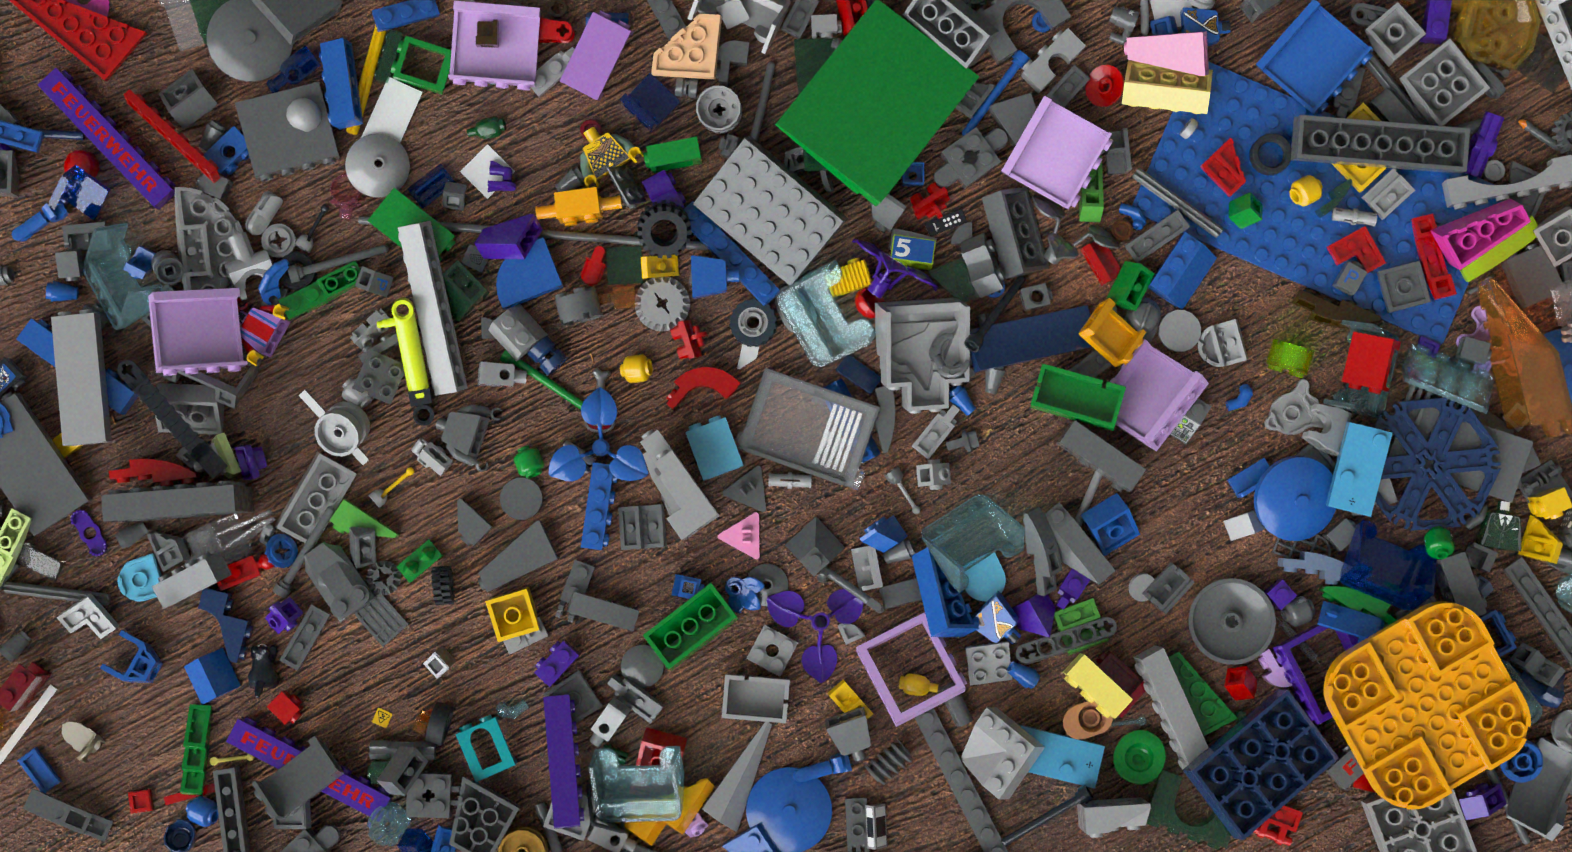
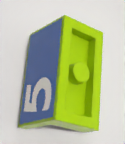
M894 234L890 256L905 267L911 266L931 271L936 240Z

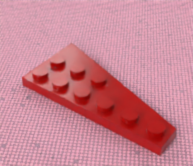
M9 0L106 82L148 34L145 31L65 0Z

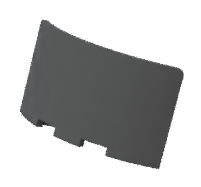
M1540 737L1535 745L1540 749L1543 756L1542 770L1531 781L1524 783L1514 782L1507 804L1506 817L1553 841L1564 827L1565 815L1569 806L1565 804L1568 794L1572 795V753L1564 751L1556 743Z

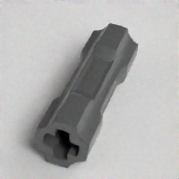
M370 741V759L392 758L400 746L415 747L427 760L436 759L437 745L431 742Z

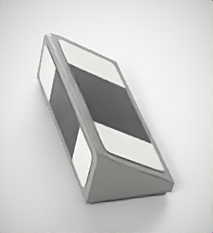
M885 803L865 805L867 849L875 850L887 847Z

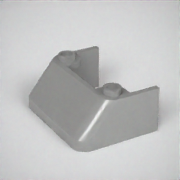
M694 0L688 19L692 20L697 12L700 14L716 15L718 12L716 7L725 3V1ZM741 0L750 17L743 24L754 28V35L757 40L765 43L761 51L765 54L774 41L790 6V0Z

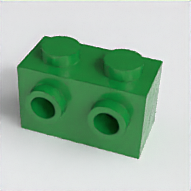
M1125 261L1106 299L1111 298L1116 303L1115 305L1122 309L1136 311L1155 273L1140 263Z

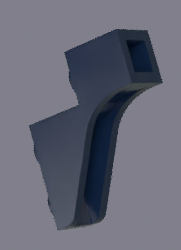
M207 587L202 591L198 609L205 610L216 617L220 624L228 659L231 662L240 663L242 659L246 658L248 652L246 642L253 633L252 620L228 615V611H231L234 605L233 593Z

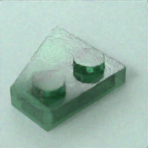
M963 258L928 271L929 275L939 282L954 298L957 297L964 303L979 298L971 283L970 274Z

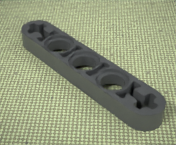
M1104 617L1052 634L1050 637H1043L1022 644L1016 650V658L1019 663L1029 665L1111 638L1116 633L1117 624L1112 618ZM1104 623L1113 626L1109 633L1106 630L1099 631L1100 636H1096L1094 626L1097 625V629L1103 628ZM1090 629L1093 637L1085 640L1080 635L1081 631ZM1063 636H1070L1073 642L1070 646L1065 647L1060 643V639ZM1044 642L1050 643L1052 645L1051 652H1041L1040 645ZM1036 645L1038 657H1035V653L1030 654L1027 660L1024 657H1020L1022 650L1026 649L1027 652L1034 651L1032 646Z

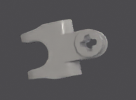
M1314 404L1310 411L1322 420L1323 430L1321 433L1310 430L1303 432L1302 438L1316 449L1338 456L1346 422H1350L1352 414L1338 407Z

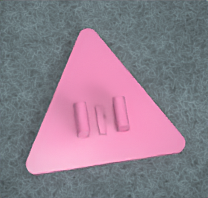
M757 512L753 513L720 533L718 538L754 559H759V514Z

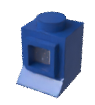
M676 574L671 595L690 599L701 591L705 585L701 584L702 579Z

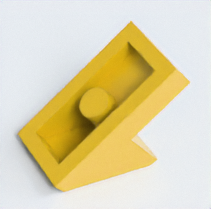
M663 255L662 258H658V256L641 257L642 278L679 276L678 255H671L672 258H667V255Z

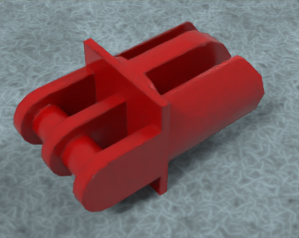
M602 246L595 247L591 259L585 257L586 261L581 271V279L588 286L597 285L603 276L605 268H607L606 264H603L606 251Z

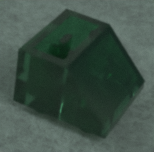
M459 260L454 262L442 274L451 315L458 322L490 294Z

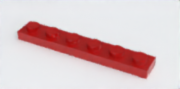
M130 89L123 94L127 104L213 183L220 179L217 171L219 167L211 159L206 160L203 157L204 153L197 146L192 147L189 144V139L183 133L178 134L175 131L174 125L166 119L164 121L155 107L147 106L146 100L139 93L135 95Z

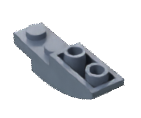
M1300 551L1299 560L1278 558L1277 566L1284 567L1286 572H1297V568L1305 569V573L1318 574L1319 570V579H1325V584L1338 585L1339 581H1347L1346 586L1359 587L1360 583H1367V578L1351 566L1322 554Z

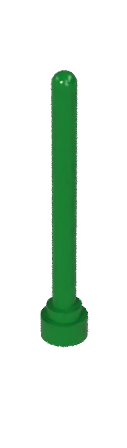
M506 350L499 359L504 364H514L522 371H527L528 375L581 410L584 401L523 360L519 359L516 362Z

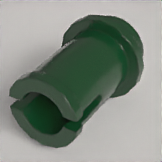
M610 743L609 745L604 744L600 756L604 757V760L607 758L625 765L626 759L624 758L628 757L629 752L614 748Z

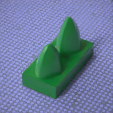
M429 539L396 567L407 581L412 583L444 555Z

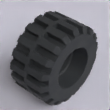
M661 200L662 203L658 204L656 201L653 202V206L650 207L648 205L645 207V211L640 214V219L637 223L640 244L642 243L643 249L645 251L648 250L652 256L657 254L658 258H662L663 255H667V258H672L671 254L679 255L680 250L684 251L687 247L686 244L690 242V219L687 212L683 211V207L680 205L677 207L675 202L670 201L669 204L666 203V200ZM659 220H670L677 226L676 233L668 239L656 237L651 229Z

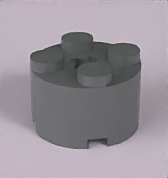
M581 287L574 289L571 294L561 293L555 295L561 326L574 325L573 321L574 323H583L603 316L595 287L587 289Z

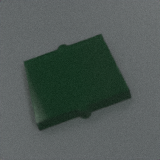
M622 245V247L606 248L608 285H624L626 287L628 284H643L641 246L626 247Z

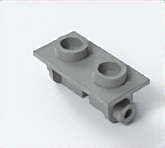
M382 309L379 311L375 310L366 319L370 326L367 328L362 323L352 332L353 335L350 338L360 349H364L373 344L382 333L389 329V327L378 328L377 321L390 317Z

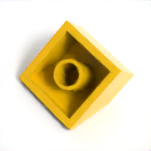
M529 587L485 601L498 642L540 630L535 604Z

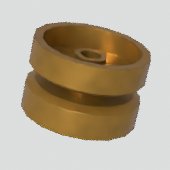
M520 825L512 828L504 836L498 852H522L521 849L526 850V852H548V843L539 829L530 825Z

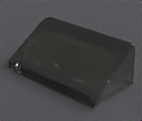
M29 543L23 544L17 561L53 581H57L66 563Z

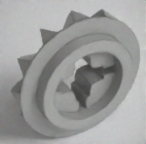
M273 224L262 235V247L270 256L283 258L291 253L296 246V236L288 226ZM277 232L281 238L287 239L281 243V249L278 244L271 243L277 240Z

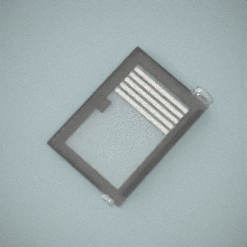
M765 368L744 432H738L735 443L739 444L738 449L859 490L865 475V470L860 469V465L880 407Z

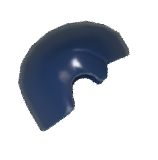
M177 819L176 822L167 826L163 837L164 844L171 852H187L194 847L197 840L196 829L189 821Z

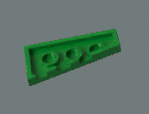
M1179 652L1168 656L1203 736L1238 719Z

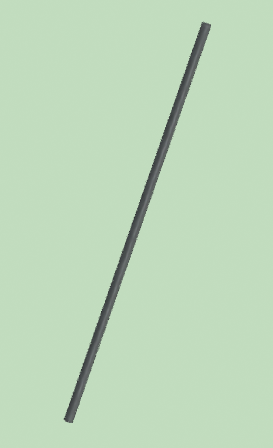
M359 216V224L372 225L367 221L371 216ZM438 222L448 231L481 233L484 228L490 227V225ZM542 230L539 238L642 245L636 236ZM690 241L686 244V249L710 251L701 241Z

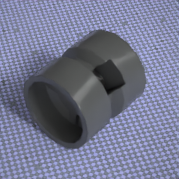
M161 250L152 257L151 267L159 281L168 285L177 283L182 278L184 269L174 252Z

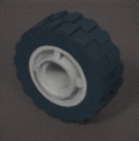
M756 299L745 300L743 303H739L732 311V316H730V328L734 337L741 344L747 345V347H759L760 345L767 344L769 340L771 341L777 327V318L773 309L768 304L763 306ZM757 318L759 320L758 327L754 329L749 328V320Z

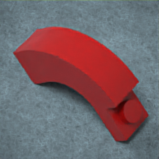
M701 367L692 369L674 381L679 389L678 391L676 389L672 390L666 398L669 400L666 404L674 410L689 392L699 387L711 388L728 400L741 383L729 373L717 368Z

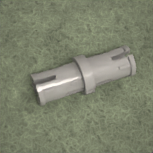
M1335 207L1332 212V221L1375 227L1377 213L1358 211L1357 208L1351 210Z
M788 472V474L769 473L768 486L788 487V489H792V487L811 488L812 475L792 474V472ZM780 479L800 480V482L780 481Z

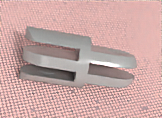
M265 191L246 220V230L252 235L262 234L281 207L283 200L272 192Z

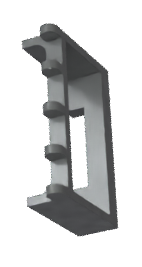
M242 348L243 360L247 361V355L244 354L246 350L245 348ZM259 358L257 360V366L247 361V365L250 368L236 388L199 371L197 374L186 375L185 371L177 372V375L163 376V373H156V375L176 383L180 374L216 389L215 401L235 409L257 376L259 365L263 359Z

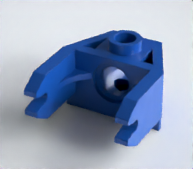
M121 630L119 635L136 644L139 648L126 672H120L103 663L100 669L125 682L153 683L163 665L162 661L150 644Z

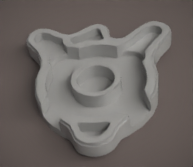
M1306 379L1299 380L1291 392L1283 394L1273 401L1269 415L1264 422L1268 430H1276L1286 435H1296L1304 432L1309 427L1323 428L1322 420L1310 411L1312 405L1319 404V400L1309 394V382Z

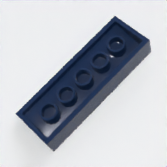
M1088 305L992 325L983 337V346L976 353L970 351L974 372L977 373L1093 348L1078 334L1090 317ZM979 328L970 329V334L976 333Z

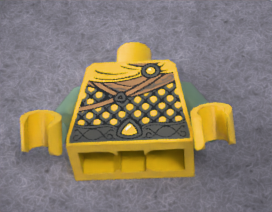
M595 127L588 129L583 134L589 144L583 147L584 152L580 155V171L586 188H589L591 183H596L598 187V180L609 174L608 167L622 166L631 159L634 163H637L635 156L641 154L643 157L644 154L628 139L618 134L610 135L607 132L600 137Z

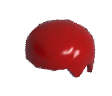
M74 150L66 156L64 161L66 176L78 182L88 183L92 181L100 169L99 161L95 155L84 150Z
M869 286L856 293L855 305L861 315L873 319L875 318V303L885 301L883 297L878 298L869 292Z

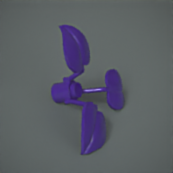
M853 239L852 242L858 243L860 247L878 260L876 272L873 275L874 280L868 287V291L873 295L882 298L888 288L892 289L906 275L914 276L916 279L933 286L934 290L937 291L938 286L923 271L911 266L906 268L902 263L894 260L893 257L883 252L874 244L860 239ZM883 262L887 270L885 273L881 272L879 274ZM890 272H902L900 276L890 282L892 280L888 276Z
M840 589L833 592L827 600V606L832 611L831 613L825 614L820 612L814 616L800 614L804 609V602L802 597L796 592L783 591L768 596V611L779 625L793 627L796 625L798 617L811 620L813 629L818 631L817 647L810 646L802 654V666L819 683L826 681L836 667L837 654L830 645L821 647L823 630L828 627L830 623L829 618L833 615L842 624L855 622L861 615L864 602L847 590Z

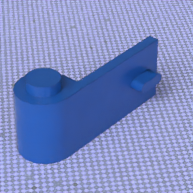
M1323 601L1317 625L1359 637V643L1384 628V621L1376 616Z

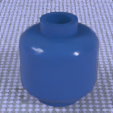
M198 796L187 804V817L192 823L208 827L211 824H215L219 818L217 802Z

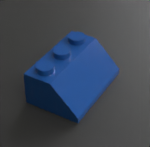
M1184 232L1153 276L1148 289L1179 310H1183L1217 257L1202 242Z

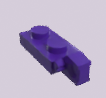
M1071 568L1059 586L1060 589L1057 593L1061 597L1055 605L1064 610L1069 601L1074 603L1076 599L1078 600L1090 579Z

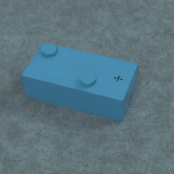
M1346 422L1326 506L1371 517L1392 432Z
M1018 724L1045 746L1028 771L1029 773L1095 788L1105 746Z

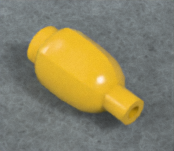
M907 674L900 677L899 689H903L906 694L923 696L929 691L938 692L939 684L930 683L928 678L924 676Z

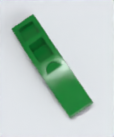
M353 261L317 279V282L278 300L280 305L289 308V310L285 311L288 321L305 312L309 313L354 288L360 268L356 261Z
M1320 586L1318 589L1323 593L1322 597L1331 603L1336 601L1342 607L1359 612L1363 610L1362 613L1382 619L1384 621V628L1397 621V619L1386 613L1390 604L1369 593L1338 586Z

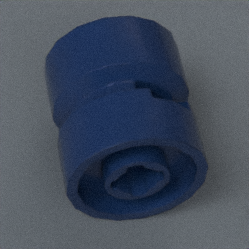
M545 336L528 352V356L535 363H540V368L547 376H550L568 357L560 349H555L556 344L548 336ZM550 354L552 357L548 360L546 357Z

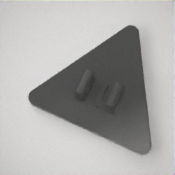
M756 466L725 489L723 495L756 510L765 512L766 504L761 467Z

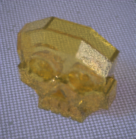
M1535 0L1462 1L1454 39H1457L1463 46L1468 60L1488 64L1491 62L1510 70H1516L1534 50L1541 22ZM1503 9L1506 10L1505 16L1502 14ZM1496 40L1499 42L1497 48L1494 45Z

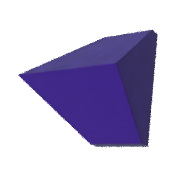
M1035 594L1012 607L1019 618L1016 624L1018 629L1050 637L1055 606L1048 594L1046 596Z

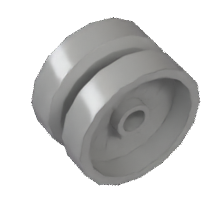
M344 401L335 403L317 420L314 427L315 437L324 451L334 456H346L351 454L367 438L370 431V421L367 414L359 406Z

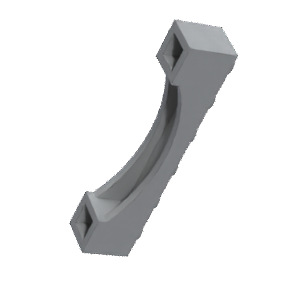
M1572 155L1553 158L1547 162V168L1540 174L1514 184L1486 185L1468 180V176L1447 179L1442 183L1447 208L1454 207V210L1466 208L1467 204L1475 203V206L1487 204L1488 200L1496 199V202L1510 199L1509 196L1517 194L1519 198L1531 195V191L1538 190V193H1545L1551 191V187L1559 186L1560 189L1572 187Z

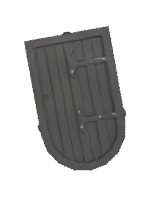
M373 592L377 598L356 612L355 615L359 622L384 647L406 628L409 623L384 595Z

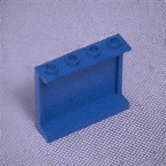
M1312 0L1256 63V66L1315 116L1317 113L1322 114L1329 106L1327 102L1332 96L1336 98L1344 89L1342 85L1346 80L1351 81L1357 75L1358 71L1356 69L1361 64L1366 65L1373 57L1371 54L1373 48L1364 43L1327 12L1318 1Z

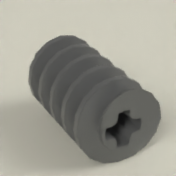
M898 738L899 746L891 743L892 751L885 748V757L878 754L879 762L872 759V768L865 765V768L873 778L883 785L886 784L885 776L889 779L893 778L891 771L899 773L898 765L902 768L906 767L904 760L910 763L913 762L910 752Z

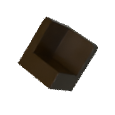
M498 19L477 22V47L499 48Z

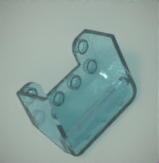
M836 260L806 274L783 290L778 296L780 309L810 362L817 367L826 366L871 344L876 336L873 325L867 319H857L848 324L828 289L837 284L842 277V270Z
M680 746L663 748L659 756L660 765L619 766L618 756L615 751L608 748L595 749L588 768L598 818L604 822L674 821L679 819L683 810L684 769Z

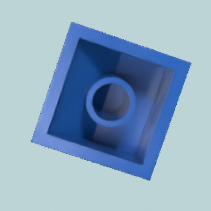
M1117 493L1081 514L1088 532L1103 556L1140 535L1128 506Z

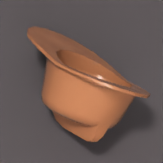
M1087 701L1068 709L1063 718V727L1071 738L1081 740L1107 731L1112 725L1113 718L1104 717L1096 709L1098 705L1095 702L1090 703Z

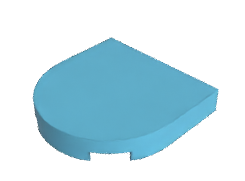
M995 551L956 569L965 591L976 600L988 601L997 591L1002 593L1004 590L1006 577Z
M155 553L131 560L121 569L118 576V587L121 593L130 600L141 602L157 597L152 586L159 583L158 578L162 577Z

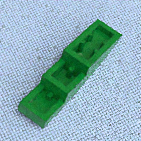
M190 704L183 744L185 751L182 763L181 794L203 796L209 754L212 706Z

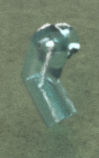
M524 699L515 706H508L505 702H500L496 706L500 717L511 719L517 718L529 708Z

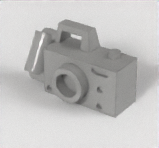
M419 438L411 449L418 456L417 461L425 468H432L440 476L449 469L453 462L446 455L443 448L435 446L432 442L428 443L423 438Z

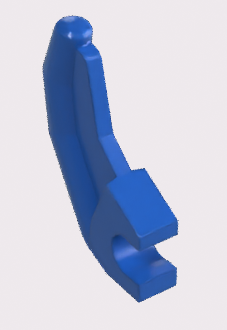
M287 259L274 263L264 273L259 284L260 296L267 305H272L269 300L270 296H276L278 299L281 297L279 279L289 268V261Z

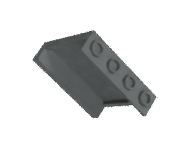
M319 82L235 103L252 168L257 180L261 179L262 182L274 179L273 176L279 174L289 176L294 174L295 170L303 169V171L315 169V165L322 163L324 166L336 163V160L340 159ZM308 98L318 105L322 112V117L317 128L305 132L294 128L287 120L286 112L288 106L295 99Z

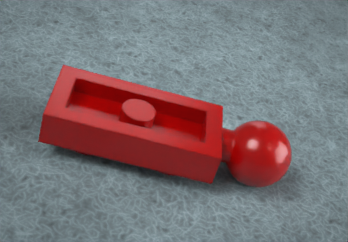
M262 554L257 561L254 555L227 565L232 575L217 582L220 591H224L261 576L260 568L269 570L275 565L268 562L269 559L265 554Z

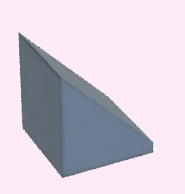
M1480 575L1478 577L1480 583L1478 590L1486 598L1494 588L1488 580Z

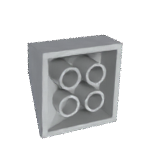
M1451 39L1447 40L1399 78L1416 108L1428 123L1433 126H1443L1490 89Z
M986 707L974 725L960 760L982 786L999 800L1010 799L1045 746L997 707Z
M1141 797L1093 800L1088 804L1079 803L1077 804L1078 826L1083 832L1090 835L1091 838L1103 837V833L1118 831L1119 827H1127V830H1138L1140 826L1146 825L1151 805Z

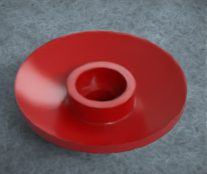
M1101 65L1095 68L1088 76L1090 80L1086 83L1085 90L1087 98L1092 104L1099 107H1108L1114 104L1122 95L1124 78L1116 67Z

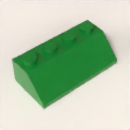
M710 583L646 632L643 637L668 670L672 671L736 622L739 617L713 584Z

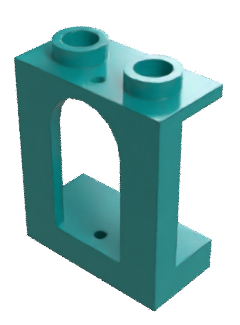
M490 714L479 719L480 724L472 726L470 723L460 727L461 732L456 734L475 782L517 764L515 756H512L498 723V716L492 718ZM479 728L489 731L502 760L484 769L480 765L470 739L473 731Z

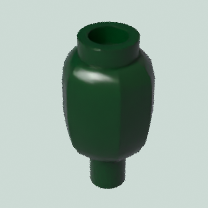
M497 116L487 117L479 120L475 127L467 129L468 137L477 135L481 139L495 138L507 129L504 118L499 119Z

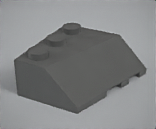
M463 776L449 845L462 852H496L521 805L486 785Z

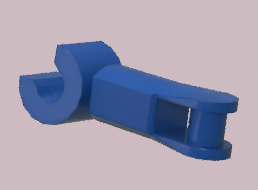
M56 197L50 204L46 203L42 207L43 212L39 211L25 221V223L12 231V238L24 242L50 222H58L67 217L69 213L58 197Z
M841 753L830 756L829 761L826 760L809 765V767L806 766L794 770L792 777L797 782H805L832 773L852 771L848 755L844 756Z

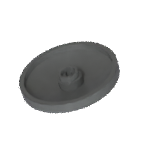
M229 0L217 9L208 25L207 46L215 64L225 74L234 79L245 82H259L269 79L284 68L292 54L293 44H289L251 0Z
M1228 578L1215 581L1199 592L1191 605L1188 624L1195 645L1204 655L1222 664L1237 665L1257 658L1267 649L1274 636L1276 617L1271 601L1260 588L1245 580Z

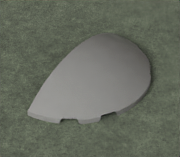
M175 187L178 254L184 269L182 276L183 289H219L221 279L230 280L224 263L236 260L228 238L244 233L239 221L235 220L234 216L229 212V208L219 199L212 198L201 190ZM229 282V288H233L231 282Z

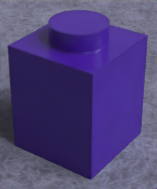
M1282 579L1276 580L1264 591L1273 607L1277 610H1282L1297 596Z

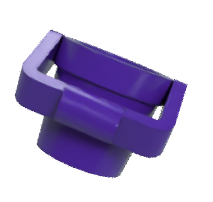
M248 444L235 447L243 479L252 480L258 478L260 475L258 470L268 467L262 446L252 448Z

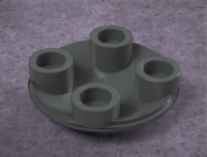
M637 645L630 648L624 654L621 661L623 677L633 681L641 688L655 684L663 673L664 664L652 647L648 645Z

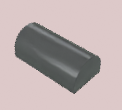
M954 681L938 688L939 693L955 686ZM961 694L944 702L957 727H962L974 720Z

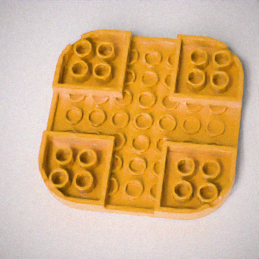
M1436 601L1419 607L1341 653L1332 662L1325 676L1324 697L1331 715L1373 790L1381 798L1394 806L1411 810L1428 807L1453 793L1452 789L1486 769L1492 770L1514 757L1527 740L1525 737L1528 727H1531V715L1528 704L1517 683L1511 679L1493 646L1495 643L1478 615L1462 605L1448 601Z

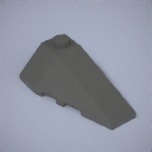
M1060 503L1044 514L1054 533L1063 564L1068 565L1098 585L1116 572Z

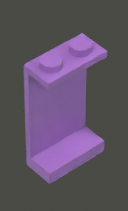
M601 10L599 14L596 12L592 13L560 79V82L601 101L604 95L602 91L629 36H632L634 33L629 30V24L621 20L616 23L610 20L611 15Z

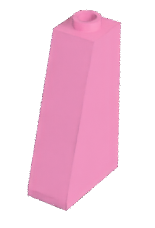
M1207 31L1129 37L1127 42L1124 43V53L1128 55V60L1199 76L1209 74Z

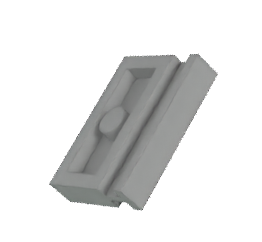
M1393 168L1361 198L1383 220L1415 190Z

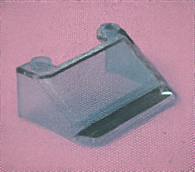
M985 495L972 497L922 530L924 543L951 586L959 593L969 585V578L964 572L997 550H1000L1005 557L1016 556L1024 551L1025 528Z

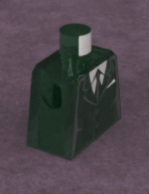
M1498 501L1496 513L1487 512L1484 521L1481 523L1475 543L1489 548L1521 552V518L1509 515L1510 502Z

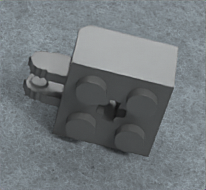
M422 771L407 792L406 817L450 818L452 816V805H458V799H453V792L460 793L461 786H453L454 773ZM429 789L432 790L431 793L435 794V797L431 799L426 797V792Z

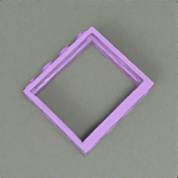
M925 612L856 647V652L896 727L965 692L964 685L967 682L962 673H957L954 667L957 664L952 654L948 655L944 649L946 643L943 637H931ZM922 623L955 686L901 713L868 650Z

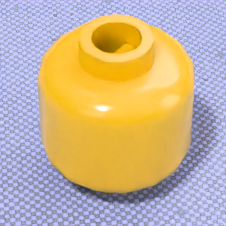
M1306 175L1292 183L1289 192L1290 197L1295 204L1308 206L1321 198L1323 186L1319 179Z
M644 354L625 357L623 364L620 365L621 376L625 377L629 383L647 381L653 374L651 359H648Z

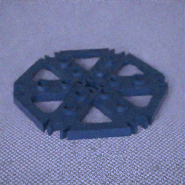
M1449 397L1397 402L1402 410L1400 411L1399 407L1393 404L1392 407L1395 413L1390 416L1384 410L1382 413L1387 420L1385 421L1381 414H1379L1373 427L1380 430H1391L1408 454L1386 457L1381 479L1410 477L1399 502L1395 506L1388 505L1379 491L1377 492L1375 502L1389 522H1391L1394 514L1396 516L1393 519V524L1396 525L1399 519H1404L1405 525L1403 528L1406 530L1409 528L1410 522H1412L1409 531L1426 530L1438 526L1443 528L1460 527L1457 518L1465 525L1464 514L1469 513L1472 518H1475L1476 514L1471 510L1472 507L1477 511V514L1480 513L1501 469H1491L1492 466L1501 465V462H1493L1491 459L1492 455L1500 454V451L1489 450L1490 448L1498 447L1469 406L1466 412L1462 413L1466 408V404L1462 403L1459 409H1455L1453 407L1455 399H1451L1448 402V406H1446ZM1434 407L1438 409L1439 417L1426 441L1410 419L1409 413L1413 409ZM1462 422H1468L1482 441L1481 446L1477 449L1448 451ZM1424 457L1428 460H1434L1432 465L1436 474L1430 468H1424L1426 464ZM1482 471L1485 479L1477 496L1473 499H1468L1450 473ZM1431 487L1448 509V516L1444 519L1421 520L1418 516Z

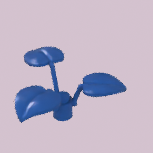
M601 387L597 388L584 400L581 406V414L588 424H598L599 439L593 443L591 451L582 454L579 453L578 448L574 445H566L558 449L549 464L550 477L564 481L580 479L586 471V463L582 458L594 453L600 457L610 455L614 458L609 465V469L618 479L635 481L648 476L644 456L637 447L632 445L622 446L616 455L610 451V444L603 439L602 424L611 425L614 423L617 417V407L612 396Z

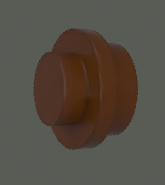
M1124 219L1117 220L1111 227L1113 237L1119 241L1127 240L1133 232L1131 223Z

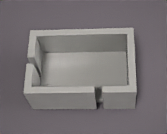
M726 673L722 718L786 723L788 702H784V699L788 700L790 679L749 675V680H747L745 675Z

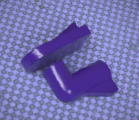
M490 161L489 175L503 176L502 181L488 180V192L516 190V184L512 183V168L502 166L495 161Z

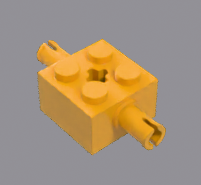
M597 187L555 192L554 205L535 207L537 220L556 217L561 224L574 226L577 225L578 221L596 223L598 219L603 218V211L622 209L620 195L601 198Z

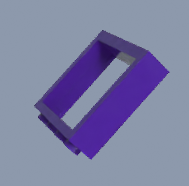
M1317 624L1273 647L1278 657L1276 660L1286 671L1284 672L1286 680L1290 684L1292 683L1296 700L1301 703L1304 712L1314 725L1321 724L1333 716L1329 710L1321 713L1290 648L1328 629ZM1335 630L1345 651L1358 644L1356 636Z

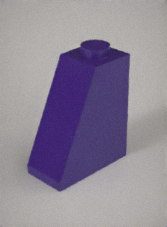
M529 214L484 228L474 244L483 259H525L543 229L536 216Z

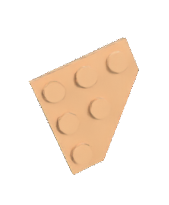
M698 14L693 19V22L676 33L665 46L655 51L652 75L716 79L721 15Z

